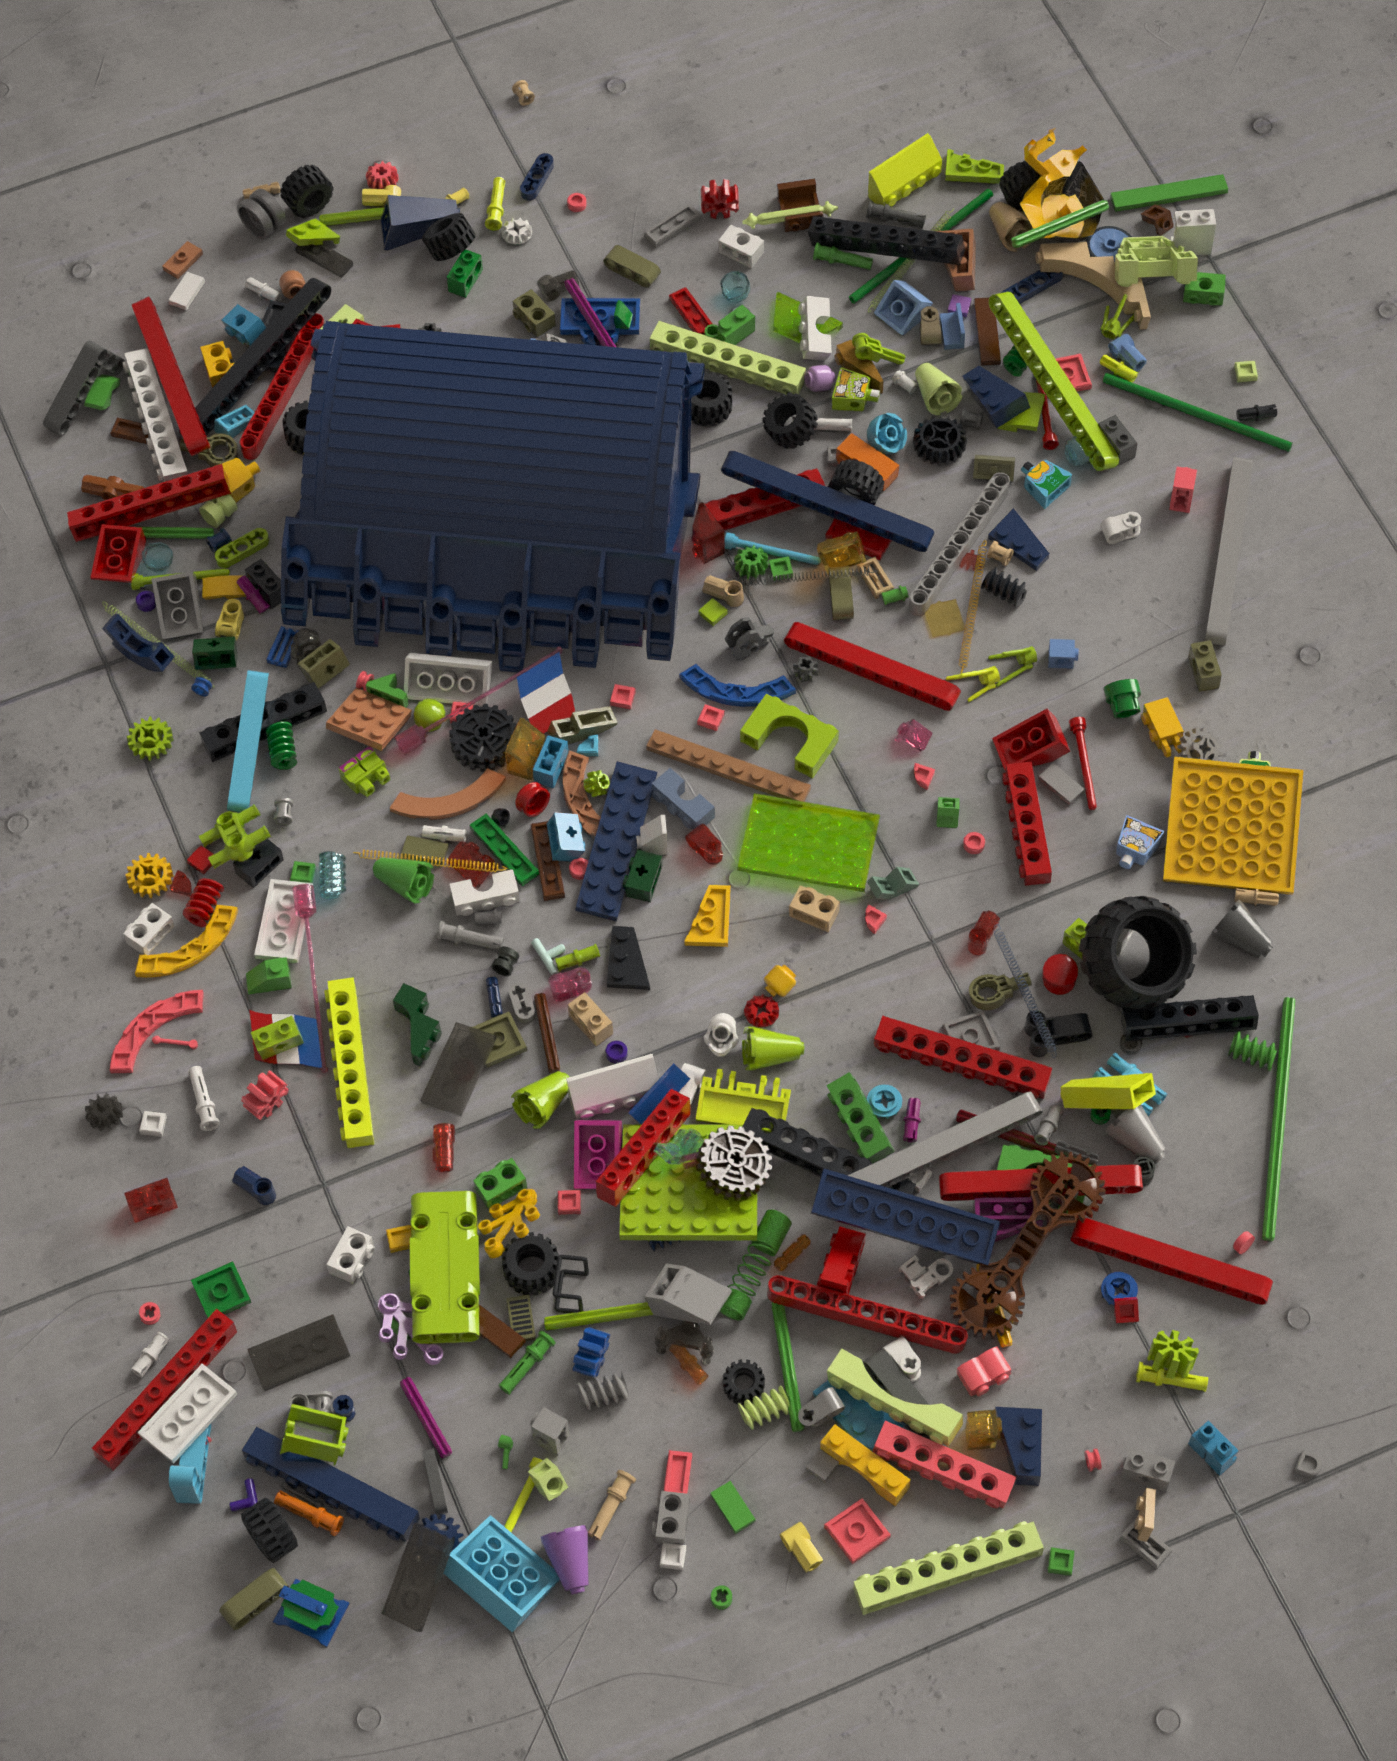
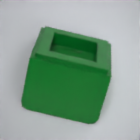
M618 300L614 312L615 328L630 329L632 312L621 300Z

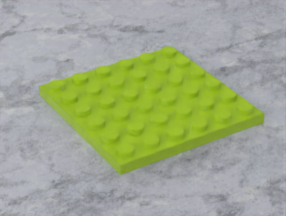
M623 1124L622 1148L640 1128L641 1124ZM682 1124L621 1200L620 1240L757 1241V1194L751 1193V1197L747 1200L744 1197H741L740 1201H735L734 1197L726 1200L722 1194L719 1196L714 1195L712 1188L708 1190L705 1187L707 1183L699 1179L701 1172L696 1171V1166L699 1164L696 1161V1157L700 1153L699 1149L705 1138L708 1139L712 1131L717 1133V1129L720 1127L727 1130L728 1126H733L734 1129L738 1130L743 1125Z

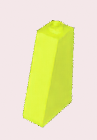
M1152 1073L1073 1079L1060 1087L1064 1108L1135 1109L1156 1095Z

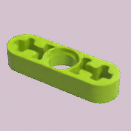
M256 528L219 548L215 552L217 565L221 568H229L265 548L270 541L268 532L263 528ZM240 545L248 546L245 551L237 550V547Z

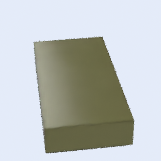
M407 835L401 853H403V857L407 854V858L410 854V859H412L414 854V860H416V855H418L419 861L420 855H422L421 861L426 856L425 862H427L429 856V863H431V857L433 856L434 864L435 857H437L436 864H439V857H441L440 865H443V858H446L449 845L448 843Z

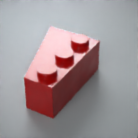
M839 1226L837 1234L833 1233L830 1241L832 1248L830 1253H827L825 1256L824 1269L822 1274L820 1273L817 1286L849 1295L865 1245L866 1233Z

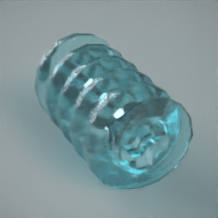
M332 851L319 854L320 897L332 900L346 892V886H344L346 884V879L344 878L346 876L344 870L346 869V864L344 863L346 860L345 855Z

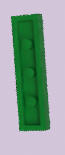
M487 813L469 825L470 830L497 860L507 868V871L513 870L515 879L521 886H524L539 875V870Z

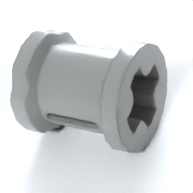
M283 797L274 801V806L276 807L274 822L278 825L291 824L293 822L291 816L293 800Z

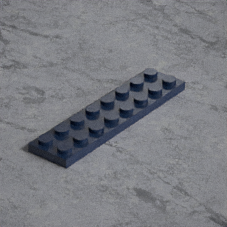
M616 762L575 911L617 922L625 894L623 880L625 875L629 876L630 859L635 857L637 850L636 836H640V827L644 824L653 791L652 782L656 780L658 772Z
M823 1169L810 1213L987 1266L1000 1223L997 1220L828 1169Z

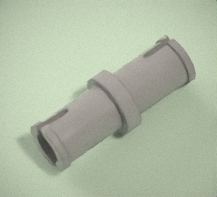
M1052 1105L1046 1117L1041 1120L1040 1129L1034 1137L1039 1145H1047L1052 1133L1056 1132L1058 1121L1063 1115L1061 1107Z

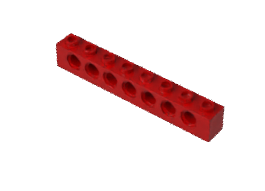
M216 465L67 512L69 528L76 542L100 535L102 524L129 526L231 494L229 479L223 465Z
M883 1015L874 1038V1047L880 1052H892L906 1060H918L925 1066L934 1065L948 1073L957 1072L967 1079L976 1078L990 1086L999 1085L1009 1092H1032L1035 1099H1044L1052 1076V1067ZM896 1037H902L904 1041L898 1043L895 1042L893 1039ZM918 1043L925 1045L923 1049H917L914 1046ZM938 1050H944L946 1054L940 1056L937 1055L935 1052ZM964 1055L968 1060L966 1062H959L957 1057ZM980 1063H986L989 1065V1067L986 1069H982L978 1065ZM1006 1069L1010 1074L1002 1075L999 1071ZM1029 1076L1032 1080L1024 1082L1021 1080V1077Z
M216 1309L92 1447L95 1457L114 1471L143 1439L138 1434L142 1427L201 1364L207 1367L237 1333L234 1322Z

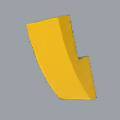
M230 575L203 578L202 598L210 600L221 597L227 599L245 597V593L237 584V580L241 576Z

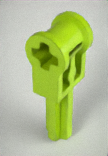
M858 333L852 338V344L856 348L855 356L858 359H868L877 363L880 359L901 365L904 363L906 358L904 354L882 347L879 340L870 338L866 333Z

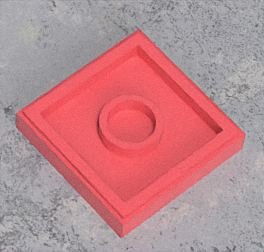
M1081 354L1056 358V361L1077 392L1092 389V383Z
M863 1498L824 1524V1528L852 1564L891 1537V1534Z

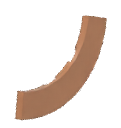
M569 750L563 768V793L570 813L578 814L579 823L582 824V829L585 833L595 840L601 816L592 808L583 782L589 757Z
M487 768L470 786L457 793L442 797L424 798L400 792L391 805L390 812L413 819L417 817L436 820L458 816L478 807V804L487 798H491L504 784L506 776Z

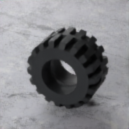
M1025 160L1009 167L1003 173L999 182L1007 204L1017 210L1020 209V211H1024L1020 203L1025 193L1041 177Z
M305 165L294 170L286 177L280 189V196L296 216L305 218L317 214L326 207L325 205L330 202V198L333 196L334 187L315 165Z
M454 213L432 224L423 234L422 241L434 260L444 261L457 256L468 248L476 235L462 213Z
M705 371L701 393L692 397L691 421L694 420V423L697 425L702 423V426H707V424L714 426L716 422L720 424L723 422V419H727L732 411V387L727 379L724 380L723 375L720 374L718 376L716 372L710 374L708 371ZM713 397L715 399L711 401H703L700 398Z
M797 393L780 394V397H775L773 402H769L767 405L768 409L764 410L763 414L765 417L762 418L763 427L779 446L787 449L789 447L792 449L796 448L797 445L802 446L804 445L803 442H808L810 436L816 432L814 430L818 426L816 412ZM796 415L791 424L784 426L790 417Z
M307 400L301 404L299 402L295 403V407H289V412H285L282 420L287 445L293 451L297 450V453L301 455L305 453L303 449L306 431L302 430V428L306 427L307 414H309V402Z
M847 459L837 465L828 487L875 506L884 487L882 475L871 465L862 461Z
M529 1232V1236L519 1239L514 1237L511 1239V1245L507 1243L505 1246V1252L502 1253L504 1277L511 1288L514 1286V1290L517 1293H520L522 1290L523 1295L533 1292V1296L538 1295V1291L545 1293L548 1286L550 1288L553 1287L559 1254L555 1244H552L551 1239L548 1237L544 1239L543 1234L540 1233L534 1236V1232ZM527 1257H538L544 1261L538 1270L532 1272L524 1271L518 1267L519 1263Z
M264 1497L241 1513V1520L260 1551L270 1562H277L298 1547L297 1539L290 1526L274 1503L268 1498Z

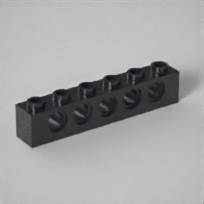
M315 682L305 684L295 691L284 693L279 698L265 702L262 718L265 721H262L259 742L268 738L266 730L274 723L289 722L294 727L327 712L325 700ZM241 714L199 732L202 744L212 763L235 753Z
M1254 995L1183 1002L1176 1001L1145 1009L1122 1007L1121 1024L1125 1041L1257 1030L1259 1014Z

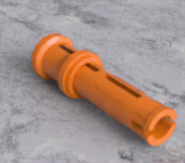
M282 1490L277 1493L274 1499L275 1505L311 1521L314 1527H321L329 1531L332 1536H336L343 1526V1516L339 1515L337 1517L327 1512V1509L324 1507L316 1508Z

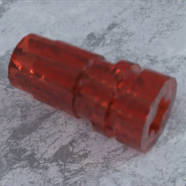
M440 1123L433 1126V1142L435 1143L433 1162L438 1172H450L453 1170V1143L455 1142V1126L453 1124Z

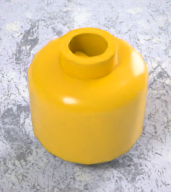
M784 964L782 966L775 965L764 977V982L767 985L765 990L773 997L776 994L780 997H785L796 985V980L794 979L796 975Z

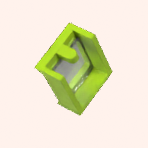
M292 1404L285 1425L280 1454L291 1452L333 1462L335 1466L338 1456L343 1457L346 1443H342V1441H346L349 1429L345 1427L346 1417Z

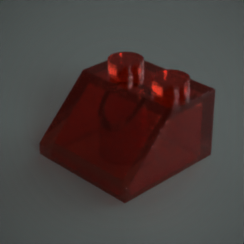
M701 502L698 505L692 527V552L697 559L700 558L703 564H706L725 554L724 529L706 505Z

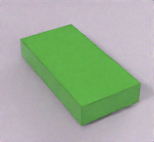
M731 1481L710 1493L735 1534L756 1522V1519Z

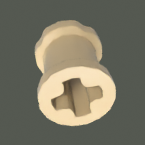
M525 80L517 81L512 86V91L519 97L518 101L522 106L529 105L534 101L535 95L528 89V83Z
M994 541L987 552V558H994L1002 562V565L1007 566L1014 550L1006 549Z

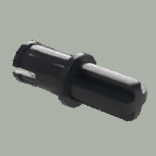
M1275 404L1266 406L1254 405L1251 408L1238 409L1236 417L1239 421L1252 419L1259 421L1260 418L1276 417L1277 409H1274L1276 408Z

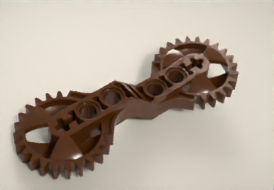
M1071 1151L1068 1157H1065L1064 1153L1060 1152L1058 1159L1054 1154H1051V1162L1044 1158L1043 1166L1037 1165L1036 1170L1038 1173H1033L1032 1179L1035 1181H1031L1030 1187L1033 1188L1030 1191L1033 1213L1003 1259L989 1263L988 1266L980 1264L979 1271L971 1267L970 1275L964 1271L962 1274L964 1280L956 1279L958 1286H952L951 1291L955 1294L950 1295V1301L954 1302L950 1304V1310H957L953 1313V1319L960 1318L958 1326L965 1324L967 1332L971 1329L974 1330L973 1337H976L978 1332L982 1333V1339H985L986 1334L989 1333L991 1338L994 1339L996 1332L1001 1337L1004 1336V1329L1011 1332V1324L1018 1325L1019 1323L1016 1317L1023 1316V1312L1019 1309H1024L1025 1303L1021 1302L1025 1299L1022 1277L1044 1241L1057 1228L1076 1226L1077 1218L1084 1223L1085 1215L1092 1218V1210L1099 1211L1098 1204L1103 1203L1104 1198L1101 1196L1105 1195V1189L1101 1188L1104 1186L1105 1180H1098L1101 1178L1102 1172H1095L1096 1164L1089 1166L1090 1158L1082 1161L1081 1154L1077 1158H1073ZM1068 1163L1072 1164L1071 1174H1067ZM1046 1171L1059 1177L1055 1184L1043 1175ZM1070 1186L1072 1189L1069 1188L1063 1196L1064 1188ZM1079 1191L1092 1201L1090 1206L1076 1200ZM1052 1202L1058 1203L1060 1208L1052 1209L1049 1204ZM1043 1220L1047 1223V1226L1040 1227L1036 1224V1221ZM1012 1262L1017 1263L1020 1268L1012 1270L1008 1267V1264ZM1002 1280L1006 1283V1286L999 1288L994 1282ZM965 1284L978 1290L976 1299L963 1289ZM992 1293L993 1296L991 1303L988 1302L987 1304H984L983 1300L987 1301ZM1000 1306L1012 1315L1009 1320L995 1313ZM984 1316H988L987 1328L983 1327Z

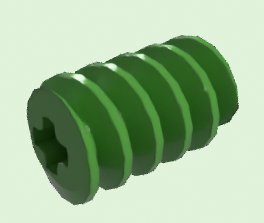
M1238 1031L1233 1038L1228 1056L1233 1052V1059L1237 1060L1242 1055V1062L1244 1063L1250 1058L1251 1065L1259 1061V1068H1263L1267 1063L1268 1071H1271L1277 1050H1275V1043L1273 1042L1269 1047H1266V1040H1263L1259 1045L1257 1037L1249 1042L1248 1034L1241 1039V1034Z

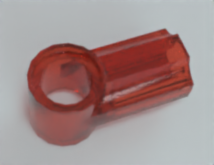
M989 910L983 911L975 927L969 932L968 950L973 955H982L986 952L987 945L998 926L996 924L1000 922V918L996 913Z

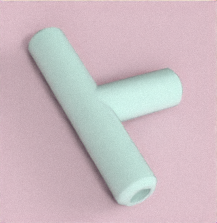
M538 938L533 939L531 944L552 976L557 975L559 970L552 961V958L565 952L564 945L560 944L546 951Z

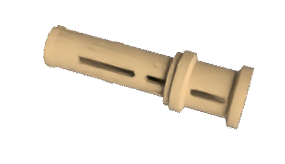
M623 1470L617 1471V1478L612 1487H608L606 1493L608 1496L588 1531V1535L591 1538L595 1536V1540H601L618 1505L626 1500L628 1489L636 1481L635 1477Z

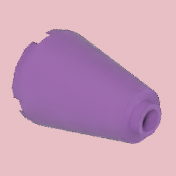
M586 1526L570 1527L563 1529L564 1531L557 1533L555 1531L541 1536V1543L565 1591H570L571 1595L584 1592V1587L589 1585L588 1530Z

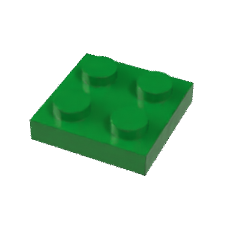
M233 1261L191 1280L207 1318L216 1309L225 1315L252 1303Z

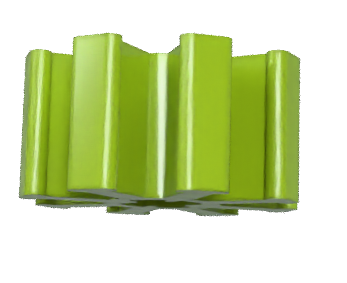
M1172 1330L1170 1337L1164 1331H1160L1157 1333L1156 1338L1153 1339L1147 1355L1148 1361H1154L1152 1369L1158 1372L1161 1368H1167L1166 1377L1171 1379L1174 1378L1176 1371L1182 1378L1187 1377L1190 1370L1193 1369L1199 1353L1198 1348H1192L1194 1340L1191 1337H1187V1339L1179 1341V1331Z

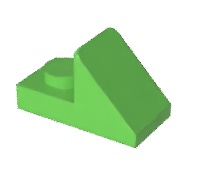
M395 673L367 682L366 690L368 693L406 708L408 706L407 693L396 688L398 683Z
M938 797L937 827H958L960 798Z

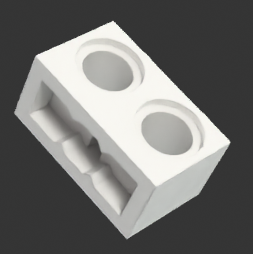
M151 903L140 912L139 917L134 923L126 927L123 934L129 946L142 955H149L175 926L172 916Z
M347 1226L326 1264L329 1274L352 1284L356 1278H360L364 1271L366 1259H370L375 1250L372 1236ZM355 1244H363L359 1249L352 1248ZM345 1263H352V1266L349 1268L342 1267Z

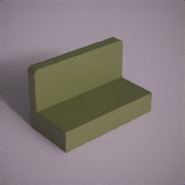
M975 455L973 478L990 480L996 473H1005L1009 476L1010 481H1013L1015 457Z

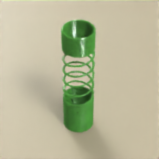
M773 1209L765 1212L757 1228V1241H751L752 1244L747 1247L749 1254L742 1256L744 1264L737 1266L739 1274L732 1276L734 1284L727 1286L728 1288L736 1286L741 1291L730 1288L732 1292L720 1309V1312L725 1316L737 1321L743 1320L752 1304V1300L746 1294L756 1296V1293L746 1286L736 1284L734 1277L741 1276L747 1282L755 1286H761L757 1279L741 1274L739 1267L746 1266L752 1272L760 1276H766V1272L761 1268L746 1264L744 1257L751 1256L757 1262L765 1266H771L769 1260L752 1254L749 1248L754 1246L763 1253L776 1256L792 1225V1221L785 1214ZM756 1257L765 1260V1261L768 1262L769 1264H766V1263H764V1262L758 1260ZM751 1267L760 1270V1271L763 1272L764 1274H761V1273H759V1272L753 1270ZM746 1277H748V1278H750V1279H753L754 1281H756V1282L759 1283V1284H756V1283H754V1282L748 1280ZM742 1288H745V1289L751 1291L753 1294L746 1292V1291L743 1290Z

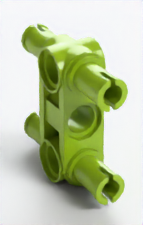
M255 804L240 813L230 811L222 813L217 818L214 828L199 835V839L204 847L220 838L225 843V849L208 857L214 869L229 860H237L239 862L247 860L252 856L255 845L271 838L265 825L249 835L244 830V824L261 816Z

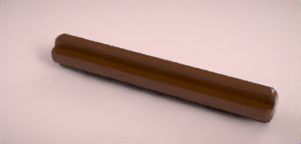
M535 994L534 1001L549 1073H555L560 1071V1064L546 994Z

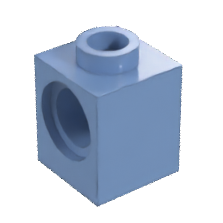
M1050 639L1048 668L1073 669L1074 661H1078L1079 648H1075V640Z

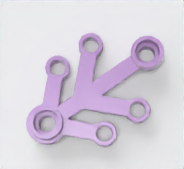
M388 1293L381 1296L378 1301V1308L384 1314L378 1338L384 1343L391 1341L393 1336L391 1324L394 1317L399 1323L397 1345L394 1347L393 1356L398 1360H402L408 1352L406 1346L407 1334L412 1338V1318L406 1317L402 1312L412 1313V1304L400 1302L397 1295ZM386 1304H391L393 1307H387ZM422 1306V1307H419L418 1309L424 1310V1309H426L427 1307ZM386 1332L389 1336L385 1337L382 1333ZM416 1343L424 1352L423 1357L428 1364L436 1365L441 1361L443 1349L439 1345ZM400 1349V1350H402L404 1353H403V1354H399V1353L397 1352V1350Z

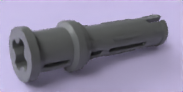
M871 200L869 201L866 218L875 217L882 219L884 222L893 220L924 227L926 215L890 208L889 204L880 205L873 203Z

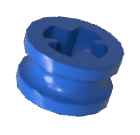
M196 677L195 683L191 686L192 691L200 696H208L209 690L212 688L211 682L205 678Z

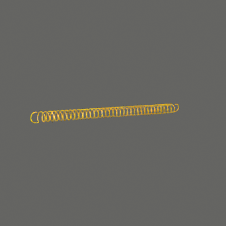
M978 550V554L987 552V550L981 552ZM979 557V559H983V560H984V561L978 560L979 562L984 563V562L986 561L985 558ZM977 562L975 566V573L977 570L976 567L985 565V563L979 564ZM977 570V572H981V573H982V574H978V575L982 576V575H983V571ZM982 577L974 578L973 583H975L974 580L981 579ZM972 586L971 596H972V593H973L972 590H974V589H979V588H981V586H980V587H975V588H973V586ZM973 593V595H977V596H978V597H974V598H975V599H978V598H979V594ZM979 599L970 601L969 606H971L970 603L979 601ZM968 609V613L977 611V609L971 611ZM969 616V617H970V618H973L974 620L967 621V619H966V623H968V622H974V621H975V617H971V616ZM973 630L965 631L964 636H966L965 633L972 632ZM963 639L961 653L970 651V647L964 646L963 643L970 642L971 640L964 641ZM959 659V666L962 667L961 674L963 672V668L968 667L966 664L962 662H967L968 660L960 661Z
M435 857V864H434L433 866H435V865H436V866H439V865L436 864V863H437V857ZM455 859V860H454V867H455V868H458V867L455 866V865H456V859ZM446 860V866L452 867V861L450 860V866H448V862ZM474 861V862H473V869H474V870H477V869H475V863H476V862ZM485 862V869H482V871L486 870L487 862Z

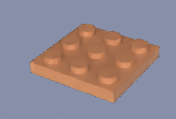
M355 688L327 720L326 729L382 751L411 717L412 710Z

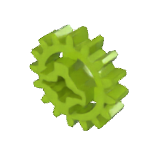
M149 716L148 721L141 718L140 724L134 722V729L129 728L128 730L130 734L127 736L129 749L132 750L134 756L139 754L140 759H144L145 756H148L149 761H151L152 756L159 759L160 753L166 755V748H172L171 742L174 739L171 727H168L166 721L161 723L159 717L155 721L152 720L151 716Z

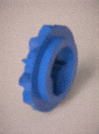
M1113 1272L1107 1275L1102 1282V1298H1105L1109 1305H1114V1298L1137 1297V1283L1127 1273ZM1124 1284V1294L1119 1293L1114 1296L1116 1290L1114 1287L1119 1288Z

